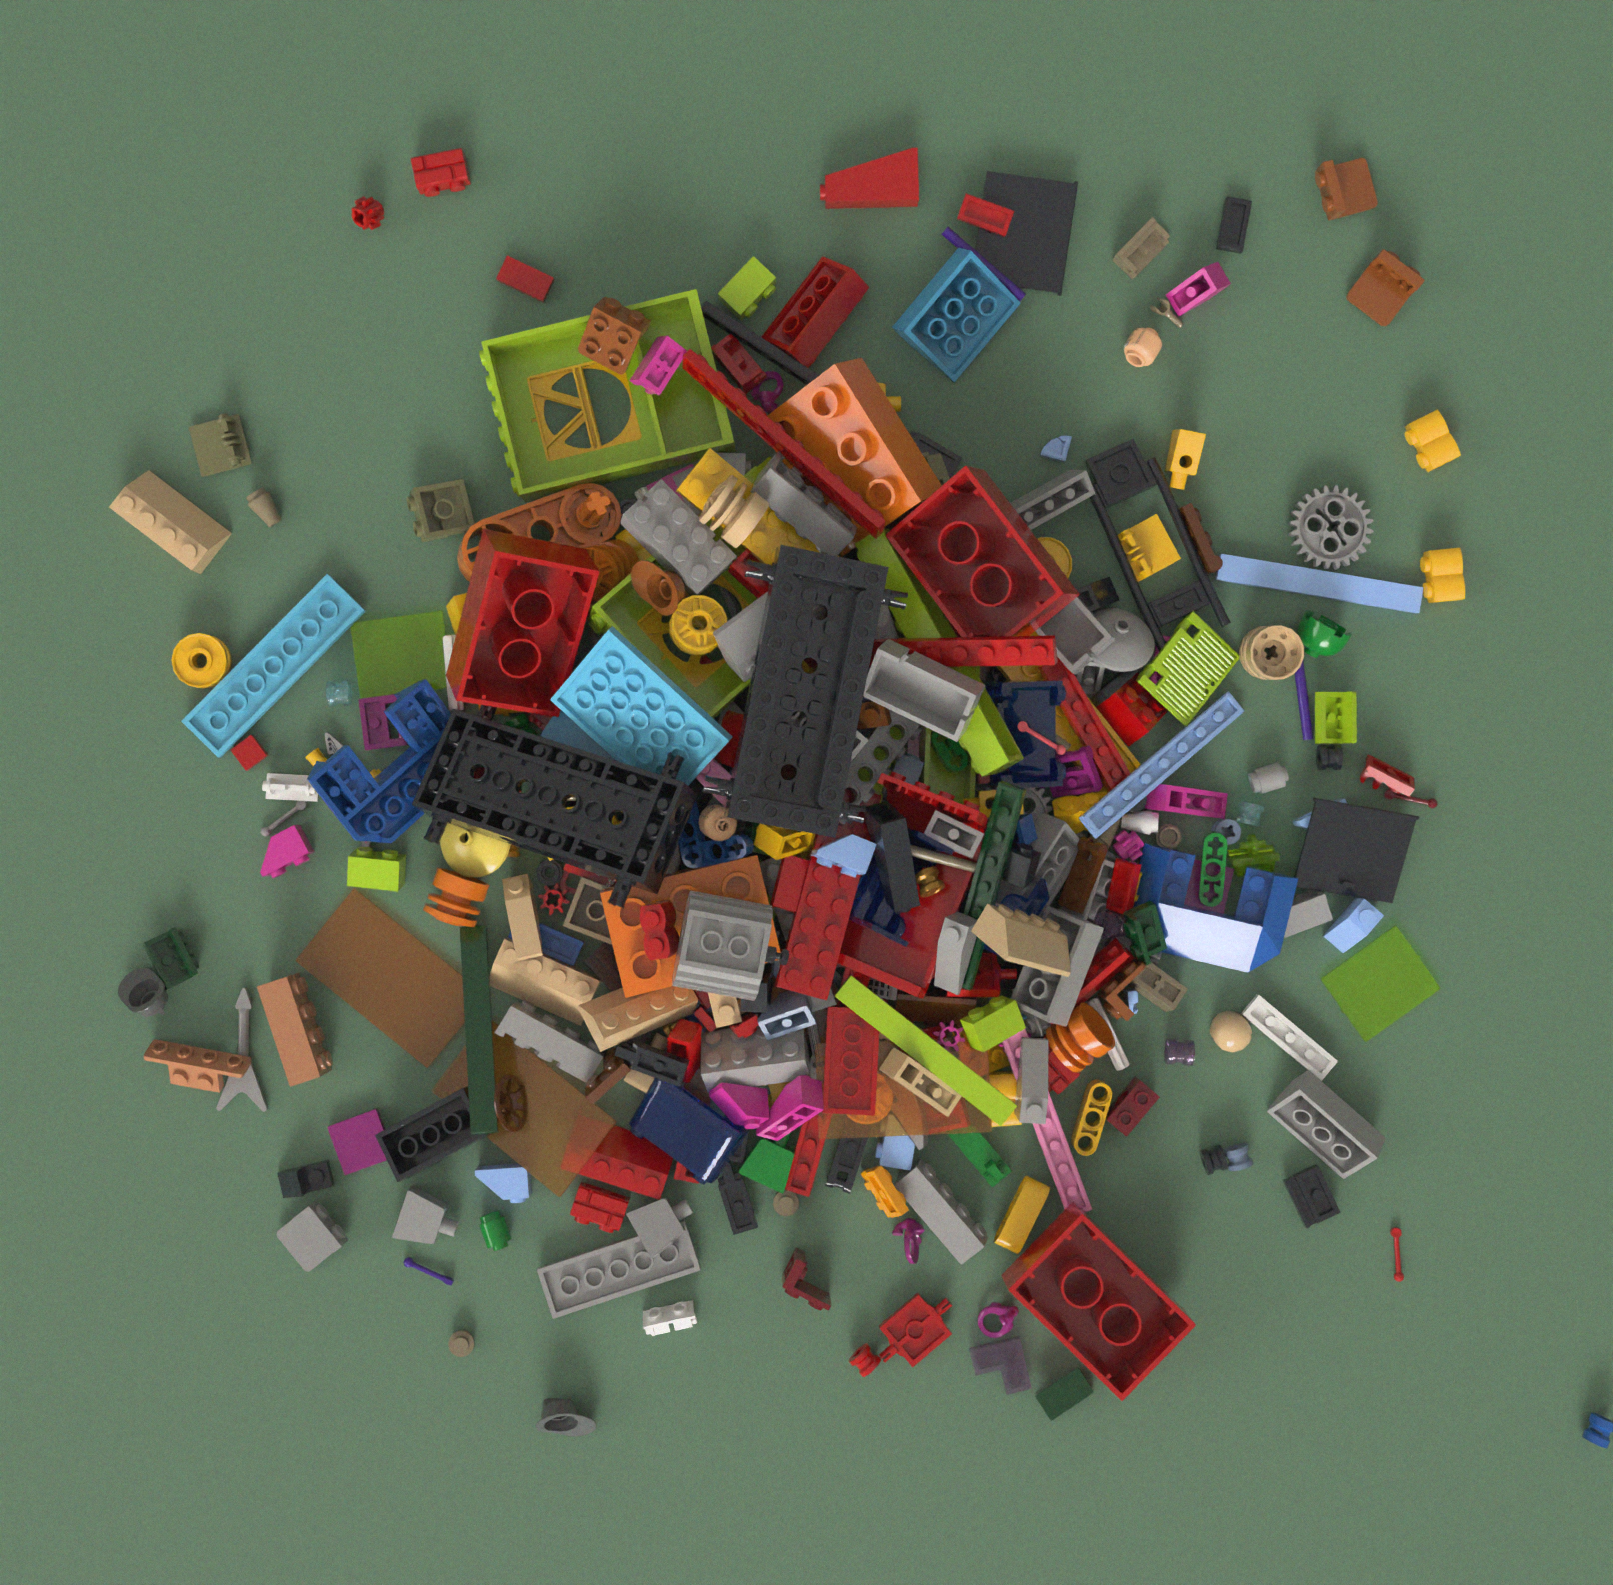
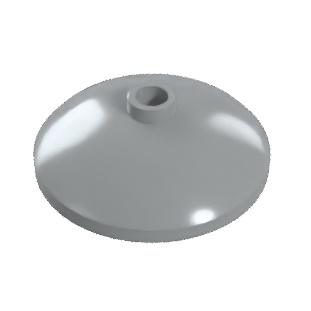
M1100 608L1092 612L1116 639L1099 655L1092 653L1091 656L1094 658L1092 661L1110 670L1126 672L1137 670L1150 660L1154 652V637L1148 626L1139 617L1119 608Z

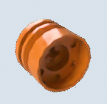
M610 539L584 548L600 571L591 601L602 599L631 574L635 563L640 561L635 550L628 543L620 539Z
M437 868L432 884L442 890L441 894L429 893L427 898L438 904L425 903L423 910L436 919L451 925L475 927L477 920L468 916L467 913L480 915L481 911L471 905L472 900L483 902L490 885L476 878L463 876L452 870Z
M1080 1003L1073 1009L1067 1026L1053 1024L1046 1029V1037L1054 1054L1073 1072L1082 1071L1086 1065L1093 1063L1094 1057H1102L1115 1046V1039L1107 1022L1100 1013L1087 1003Z

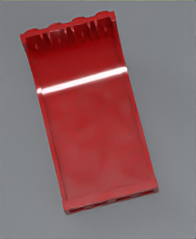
M891 771L890 776L881 773L877 783L886 788L887 801L906 818L911 845L977 863L984 836L973 858H970L924 838V832L936 810L985 835L988 819L985 814L978 811L979 805L967 800L960 804L954 801V795L941 790L937 795L929 791L930 786L915 781L914 785L905 782V776ZM873 853L866 874H862L859 879L837 963L915 997L924 999L936 969L938 940L945 917L960 911L974 873L912 856L915 874L926 868L936 866L939 871L938 878L944 882L945 888L931 896L921 897L919 893L920 887L917 884L920 906L914 907L905 913H895L886 903Z

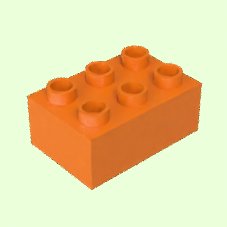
M862 358L834 364L767 415L773 422L780 423L793 440H799L811 456L818 457L828 471L839 475L844 481L845 486L851 491L858 492L870 508L877 509L886 521L884 528H889V530L894 528L942 486ZM783 459L782 462L789 469H792L793 466L786 459ZM801 475L807 486H815L804 475ZM819 490L824 497L823 502L825 504L833 503L857 527L854 538L840 552L841 557L858 550L855 544L870 534Z
M751 853L749 856L738 860L699 868H687L675 873L666 874L658 894L632 887L624 909L607 903L615 886L601 890L600 896L625 998L672 987L676 954L666 959H648L644 950L645 932L640 923L641 906L655 901L671 900L676 911L674 927L680 937L686 901L690 890L769 905L757 854ZM772 918L768 946L776 947L777 952L781 953Z

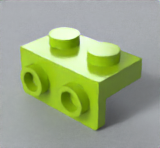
M1315 692V744L1356 743V692Z

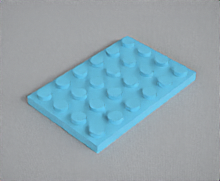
M613 626L603 635L550 699L616 761L661 774L669 752L675 757L676 755L683 757L685 760L681 765L676 780L684 782L687 786L733 737Z

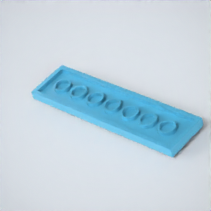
M326 574L181 722L218 758H221L366 610L329 574Z

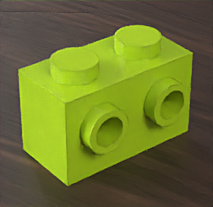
M753 256L718 293V300L740 321L745 316L750 318L759 307L757 304L762 298L768 299L775 292L776 277Z
M358 847L348 856L347 886L398 892L405 885L406 854H398L397 850L391 849L379 852L373 851L370 847Z
M1002 995L992 998L989 1004L982 1008L972 1009L966 1017L960 1019L970 1048L981 1052L989 1050L1026 1028L1016 1000Z

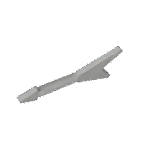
M244 987L235 1005V1008L239 1009L238 1055L250 1057L249 1009L253 1008L248 989ZM251 1063L242 1078L228 1077L216 1107L218 1111L222 1110L238 1093L243 1092L263 1112L268 1110V1105L253 1063Z

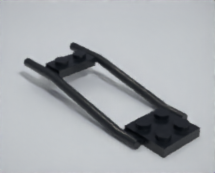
M1131 439L1087 459L1086 465L1096 483L1092 485L1095 494L1089 498L1100 519L1137 607L1154 637V642L1159 652L1166 644L1159 627L1189 615L1192 611L1200 610L1209 604L1221 627L1230 624L1231 622L1208 577L1156 457L1145 462L1134 439ZM1158 485L1199 581L1147 604L1106 508Z

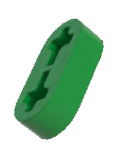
M932 731L931 746L943 767L950 773L962 771L967 766L968 757L959 741L956 742L947 738L945 743L948 748H946L943 742L938 743L936 741V738L939 736L938 733ZM949 751H951L954 757L959 756L961 758V761L958 763L960 767L956 764H950L949 761L952 759Z

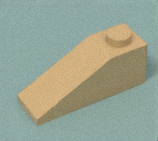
M528 874L502 879L505 904L517 961L542 956L543 949L535 889Z
M894 1047L879 1068L880 1071L947 1117L962 1097L929 1070Z

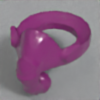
M766 371L767 378L750 392L754 400L760 402L763 410L769 414L778 408V405L774 402L780 396L784 386L783 378L775 371ZM774 379L777 381V388L773 392H760V386L766 380Z
M906 1218V1220L899 1222L895 1226L892 1235L901 1236L903 1235V1229H906L904 1234L905 1255L910 1264H916L919 1258V1244L922 1242L919 1235L925 1229L915 1219Z
M992 1302L991 1305L980 1311L978 1326L983 1334L988 1337H1002L1011 1331L1014 1326L1013 1320L1018 1315L1019 1310L1016 1306ZM990 1313L999 1315L1000 1322L1003 1325L1002 1329L997 1332L988 1330L984 1325V1317Z

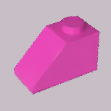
M1219 262L1200 269L1167 293L1166 297L1179 317L1229 286L1231 282Z
M721 1082L709 1091V1097L735 1125H743L746 1129H756L760 1127V1124L769 1119L768 1092L765 1088Z

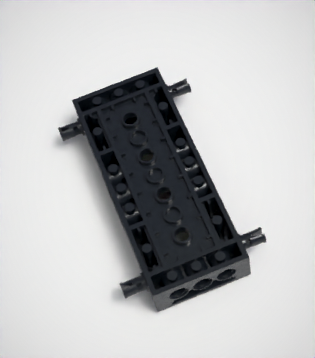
M780 545L776 548L772 565L747 560V566L759 571H745L744 577L768 581L769 588L732 778L725 780L706 775L704 780L717 785V787H703L702 793L726 796L727 803L724 815L729 818L836 838L840 818L863 823L864 818L854 815L852 812H866V806L844 803L843 797L881 604L905 610L906 604L894 598H907L908 592L885 589L889 567ZM817 604L823 605L827 610V615L823 620H817L812 615V609ZM805 658H812L816 662V669L811 674L804 672L802 669V662ZM796 711H801L806 716V722L801 727L794 726L791 721V716ZM786 764L794 766L796 771L795 776L791 780H785L781 776V769Z
M481 705L477 715L468 714L456 709L452 710L412 803L414 807L432 817V822L423 838L424 840L439 845L447 824H452L616 880L615 887L607 903L613 906L617 905L621 909H624L632 887L658 894L697 798V794L684 782L676 780L681 765L685 760L679 755L675 757L669 752L661 774H656L493 722L492 718L498 707ZM479 767H484V775L481 778L475 779V771ZM524 782H530L528 792L520 794V786ZM571 797H576V805L572 809H566V801ZM622 812L624 814L623 821L618 825H613V816L616 813Z

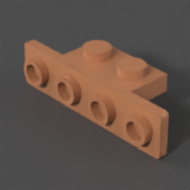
M157 1039L152 1041L143 1055L146 1061L168 1065L171 1084L218 1093L224 1087L223 1075L242 1078L252 1063L251 1057Z

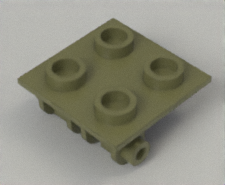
M221 414L218 415L219 419L189 427L202 477L252 464L239 414L232 416Z

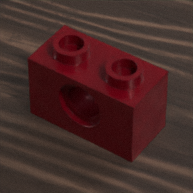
M1134 1077L1109 1106L1106 1120L1127 1137L1160 1097L1141 1080Z

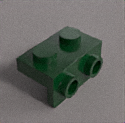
M1150 900L1123 912L1125 918L1123 927L1132 943L1130 945L1131 954L1136 960H1140L1145 965L1151 964L1149 956L1167 949L1156 905Z
M175 927L143 943L159 978L164 982L166 990L195 977L198 974L197 969L199 968L197 959L193 954L189 955L185 947L188 943L184 934L181 931L177 932Z

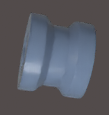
M1220 819L1213 824L1211 831L1221 832L1225 836L1228 845L1236 843L1241 836L1239 824L1231 819ZM1218 837L1213 838L1217 843L1222 844V842H1219Z
M1238 1143L1223 1149L1229 1161V1171L1243 1170L1254 1164L1252 1158L1248 1156L1249 1147L1247 1143Z

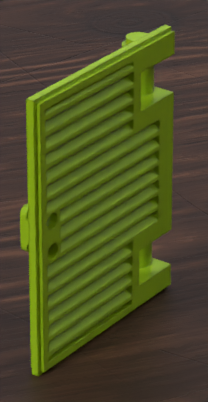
M1192 611L1182 619L1174 629V634L1157 656L1138 675L1137 682L1186 727L1233 668L1240 656ZM1191 625L1198 629L1193 637L1186 633ZM1155 671L1162 676L1156 685L1149 679Z

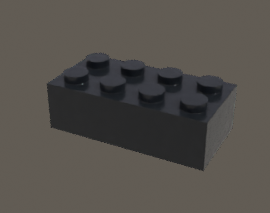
M464 1087L379 1132L375 1136L397 1182H400L493 1133L471 1135L468 1087Z

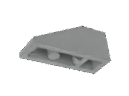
M960 912L945 917L938 940L935 986L956 995L960 994L977 937L971 932L977 919Z
M1021 1038L1015 1098L1017 1107L1014 1110L1019 1123L1046 1124L1048 1105V1039Z

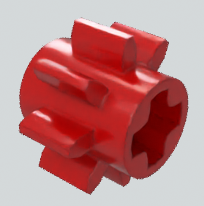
M363 196L355 200L356 206L351 208L352 219L355 224L362 227L363 230L367 228L374 230L381 226L379 221L384 219V209L381 203L373 199L372 196L367 199Z
M556 883L552 890L548 885H545L546 893L538 895L544 902L540 909L549 908V915H552L557 908L563 913L564 908L562 905L564 903H571L569 899H565V894L569 890H560L559 883ZM550 893L560 895V898L557 900L558 906L556 903H549Z

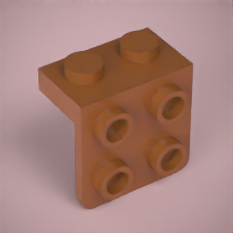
M1359 158L1334 165L1332 159L1322 162L1315 171V181L1320 189L1322 207L1324 212H1326L1328 221L1371 210L1377 206L1378 201L1366 159Z
M1383 249L1374 257L1347 293L1346 299L1379 325L1385 327L1390 324L1411 294L1420 288L1425 279L1420 276L1421 274L1418 270L1403 264L1394 252Z
M604 296L593 307L578 351L589 359L622 375L627 371L638 341L648 330L651 320L645 318L639 311L630 310L622 306L618 300Z
M1134 959L1119 971L1120 973L1116 977L1110 979L1100 988L1101 991L1097 994L1105 1002L1102 1007L1110 1016L1115 1017L1117 1020L1122 1018L1128 1021L1134 1015L1117 994L1145 969L1146 965L1143 962Z

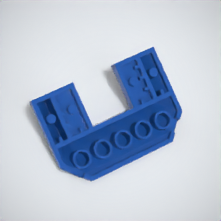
M426 679L394 694L397 700L383 711L409 745V748L380 774L373 778L350 746L344 745L325 762L316 761L307 778L312 787L356 841L392 843L425 814L414 807L412 803L451 715Z
M1144 843L1143 855L1139 862L1141 864L1140 872L1143 875L1141 876L1137 895H1139L1138 901L1134 902L1133 908L1150 900L1155 903L1167 949L1162 950V953L1244 972H1250L1280 954L1298 878L1246 866L1235 915L1223 914L1184 905L1195 854Z

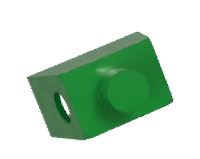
M792 1132L778 1141L760 1136L744 1159V1162L741 1163L738 1173L783 1194L795 1154V1149L787 1146Z

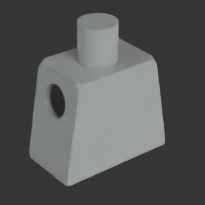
M412 1186L407 1191L392 1238L434 1244L438 1240L440 1232L454 1237L459 1222L446 1218L449 1208L447 1203L418 1187Z
M663 1198L633 1210L626 1215L650 1257L655 1258L686 1231L681 1220L692 1214L693 1210L686 1199L673 1206L668 1198Z

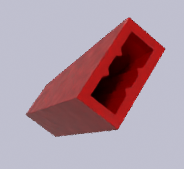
M910 148L825 175V184H820V200H825V209L917 207L919 202L918 148Z

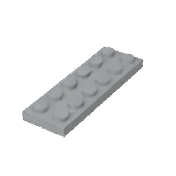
M681 1220L686 1231L655 1258L650 1257L639 1236L634 1235L538 1267L537 1272L552 1318L554 1319L700 1271L701 1266L686 1220Z

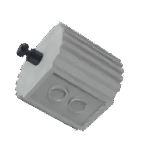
M690 890L681 926L672 986L754 1001L759 992L765 962L774 963L775 959H778L780 965H786L789 959V950L782 949L781 953H778L776 947L768 946L772 927V906Z

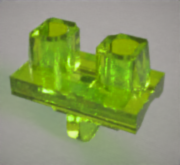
M1254 833L1248 834L1247 842L1239 843L1240 849L1227 850V858L1231 862L1237 877H1244L1246 866L1250 867L1251 864H1258V869L1274 872L1275 861H1280V854L1275 851L1273 844L1266 845L1265 839L1257 840Z

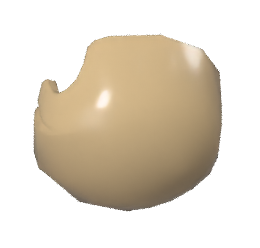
M1227 1010L1219 1013L1212 1020L1210 1035L1222 1050L1231 1053L1243 1050L1252 1038L1251 1026L1238 1012Z

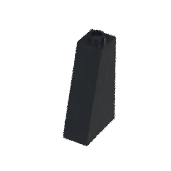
M889 801L867 806L864 816L870 840L877 844L874 856L886 903L895 913L908 912L912 908L920 906L906 818Z

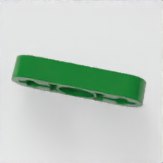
M1219 831L1208 832L1203 838L1198 894L1201 902L1208 907L1217 906L1223 899L1228 844L1225 836ZM1214 837H1218L1219 842H1222V845H1218L1216 850L1217 856L1222 855L1221 859L1215 856L1206 857V854L1212 855L1213 849L1208 844V841H1213ZM1208 863H1218L1220 865V872L1214 876L1208 875L1205 871ZM1204 879L1209 881L1220 880L1219 884L1214 882L1213 889L1218 895L1213 896L1212 900H1208L1207 896L1203 895L1204 892L1209 891V882L1204 883Z

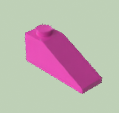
M1159 784L1146 796L1145 809L1225 819L1228 793Z
M800 1075L787 1084L770 1108L769 1119L760 1124V1127L756 1130V1135L778 1141L823 1111L822 1081L812 1079L807 1075Z

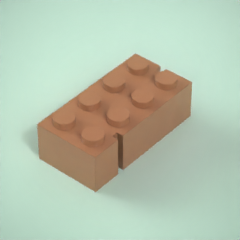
M296 973L257 986L290 1087L321 1077L331 1071L333 1060L328 1050L325 1051V1048L322 1046V1041L325 1040L321 1026L316 1024L314 1018L316 1016V1009L313 1002L308 1000L306 994L308 985L305 978L301 977L300 973Z

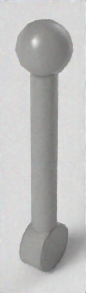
M297 801L294 808L270 826L263 827L261 834L265 837L269 836L271 830L298 810L306 809L307 803L305 801Z

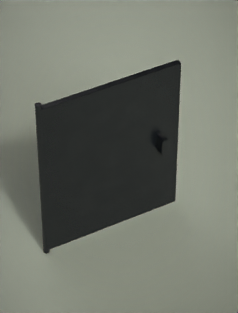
M987 171L983 200L1014 210V214L1005 237L979 228L975 250L1019 288L1058 293L1057 296H1061L1078 181L1069 183Z
M1313 798L1315 803L1294 876L1298 878L1297 887L1393 903L1416 820H1419V816Z

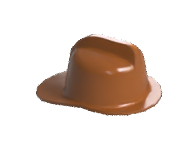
M641 560L633 566L631 581L635 591L660 614L666 616L673 614L678 604L688 597L683 580L677 573L663 571L656 564L646 560Z

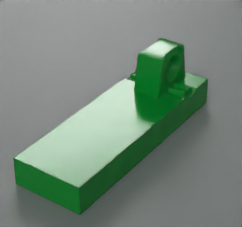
M972 1122L968 1127L945 1131L992 1188L1012 1172Z

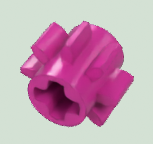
M1122 830L1114 837L1117 842L1112 847L1120 858L1125 860L1129 858L1134 862L1143 855L1140 849L1145 845L1135 831L1132 830L1130 833H1127L1126 830Z
M953 1020L950 1021L949 1027H945L940 1022L939 1027L941 1030L939 1032H932V1034L938 1036L937 1042L943 1045L946 1050L952 1046L955 1051H958L959 1049L956 1044L958 1042H965V1039L961 1038L959 1034L963 1027L954 1028ZM945 1030L947 1032H954L955 1036L952 1037V1044L949 1041H943L942 1038L945 1037Z

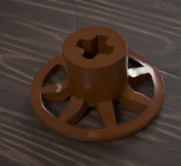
M512 1074L505 1075L498 1081L494 1093L496 1116L501 1126L509 1132L521 1130L527 1121L529 1112V1101L525 1086L518 1077ZM508 1080L507 1088L503 1087V1084ZM514 1081L519 1086V1088L515 1092H513V1090L515 1089ZM523 1095L524 1104L517 1103V1099ZM516 1110L524 1111L522 1120L520 1115L516 1113ZM512 1119L516 1125L515 1127L510 1126Z

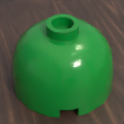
M1306 610L1297 629V634L1305 646L1304 652L1315 658H1318L1319 654L1333 656L1339 653L1345 647L1352 634L1345 633L1346 629L1335 621L1323 615L1317 619L1312 617L1313 611Z

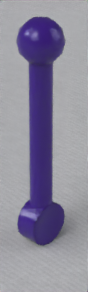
M410 1257L404 1259L405 1267H413L442 1280L447 1285H452L454 1282L453 1278L443 1276L419 1265Z

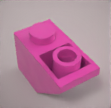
M293 825L271 837L260 871L262 877L271 875L272 878H276L287 872L285 867L293 863L295 866H298L310 860L308 855L315 851L301 825Z

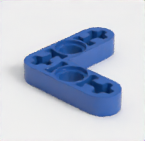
M695 800L689 815L690 818L687 820V823L693 826L694 834L692 837H689L685 833L684 828L678 842L682 860L687 867L699 868L738 860L752 853L753 842L746 834L732 835L724 841H706L699 827L700 815ZM696 841V844L689 845V842ZM715 844L719 845L722 849V856L720 858L713 854V846ZM735 844H742L743 849H736L731 851L730 846ZM692 853H698L699 858H693Z

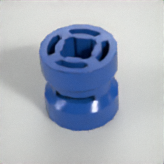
M1591 1412L1589 1417L1590 1425L1584 1429L1582 1437L1600 1447L1608 1448L1610 1443L1609 1436L1613 1432V1421Z

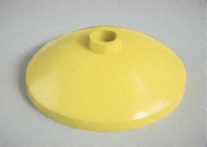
M447 824L440 840L441 851L447 864L463 876L477 878L495 872L505 861L511 844L452 824ZM466 834H468V841H467V842H465V835H466Z

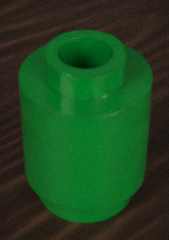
M497 1210L481 1216V1224L479 1226L487 1248L493 1247V1250L497 1251L509 1246L507 1241L512 1238L504 1215L501 1216L500 1211Z

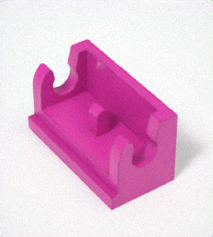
M667 335L657 337L629 381L634 385H641L646 388V393L659 396L683 360V355L687 350Z

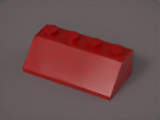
M822 256L762 335V338L809 368L826 344L830 342L841 324L846 321L857 303L861 301L869 286L853 268Z
M579 1114L561 1169L660 1200L677 1145Z

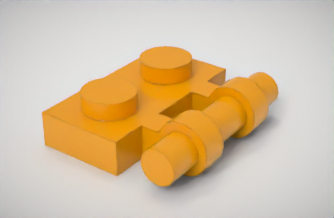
M882 1165L870 1169L867 1168L860 1173L865 1180L863 1184L867 1190H871L877 1200L878 1208L883 1210L887 1217L902 1216L909 1211L904 1195L895 1188L892 1183V1176Z

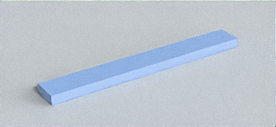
M1219 554L1223 565L1221 569L1216 571L1215 580L1416 614L1420 612L1424 587Z
M1229 691L1224 693L1190 722L1188 726L1183 728L1082 814L1079 820L1094 838L1099 837L1240 716L1244 709Z

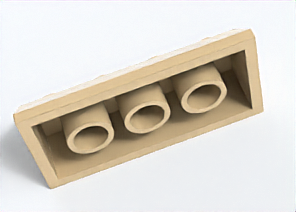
M150 470L126 485L109 506L110 509L186 567L199 574L205 570L232 534Z
M990 904L986 905L971 932L1003 959L1069 977L1071 974L1067 936L1059 930L1061 926L1049 918L1044 921L1035 914L1028 916L1019 909L1013 912L1002 904L999 907Z
M508 937L503 940L490 972V986L582 1026L584 1019L578 1009V1005L594 999L601 980L595 975L544 953L542 956L517 961L513 940Z
M676 986L625 998L623 988L582 1003L578 1005V1009L601 1052L693 1014L698 998L692 989Z

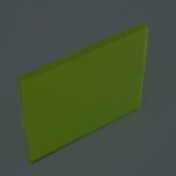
M443 611L355 622L351 626L355 657L354 664H356L360 699L393 695L423 679L428 681L433 690L447 688L443 636H446Z
M1397 926L1386 931L1320 979L1340 1006L1341 1012L1347 1016L1364 1042L1370 1040L1441 989L1420 960V956L1415 953Z

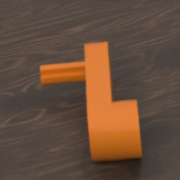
M586 483L482 519L469 528L460 543L457 555L459 570L465 579L470 582L475 561L471 562L470 560L476 559L483 529L533 538L531 536V527L542 525L550 532L551 538L549 542L579 548H586L610 540L620 526L622 516L620 504L614 494L604 486ZM477 536L479 539L478 546L467 550L468 542Z

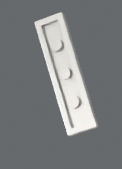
M1256 994L1241 1012V1015L1321 1081L1338 1062L1260 995Z

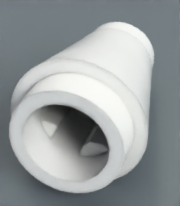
M1146 810L1124 814L1122 816L1121 829L1133 830L1148 835L1158 833L1159 812Z

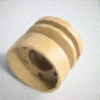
M730 475L709 496L698 520L705 524L714 516L715 518L709 528L714 531L722 523L726 525L721 537L737 548L758 524L770 503L756 492L746 499L742 498L747 485L742 483L733 491L732 489L738 479L734 475Z
M1282 625L1259 626L1249 631L1242 639L1239 647V660L1243 668L1253 677L1281 680L1292 676L1301 667L1304 658V645L1299 635L1288 627ZM1265 648H1270L1269 652L1272 654L1271 657H1266L1267 653L1264 652Z

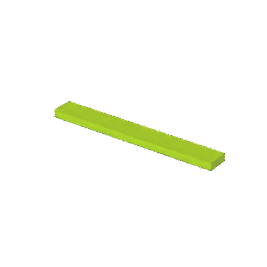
M852 975L847 978L834 995L999 1126L1004 1124L1017 1107L1013 1101Z

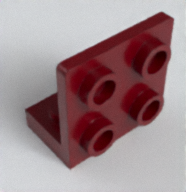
M795 1248L782 1274V1287L785 1288V1293L796 1299L800 1296L808 1300V1304L821 1311L824 1308L829 1311L831 1308L830 1294L803 1280L808 1270V1267H806L808 1262L806 1261L805 1252Z

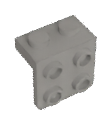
M316 1200L277 1231L278 1239L307 1272L314 1269L348 1241L344 1230L334 1223L326 1208Z

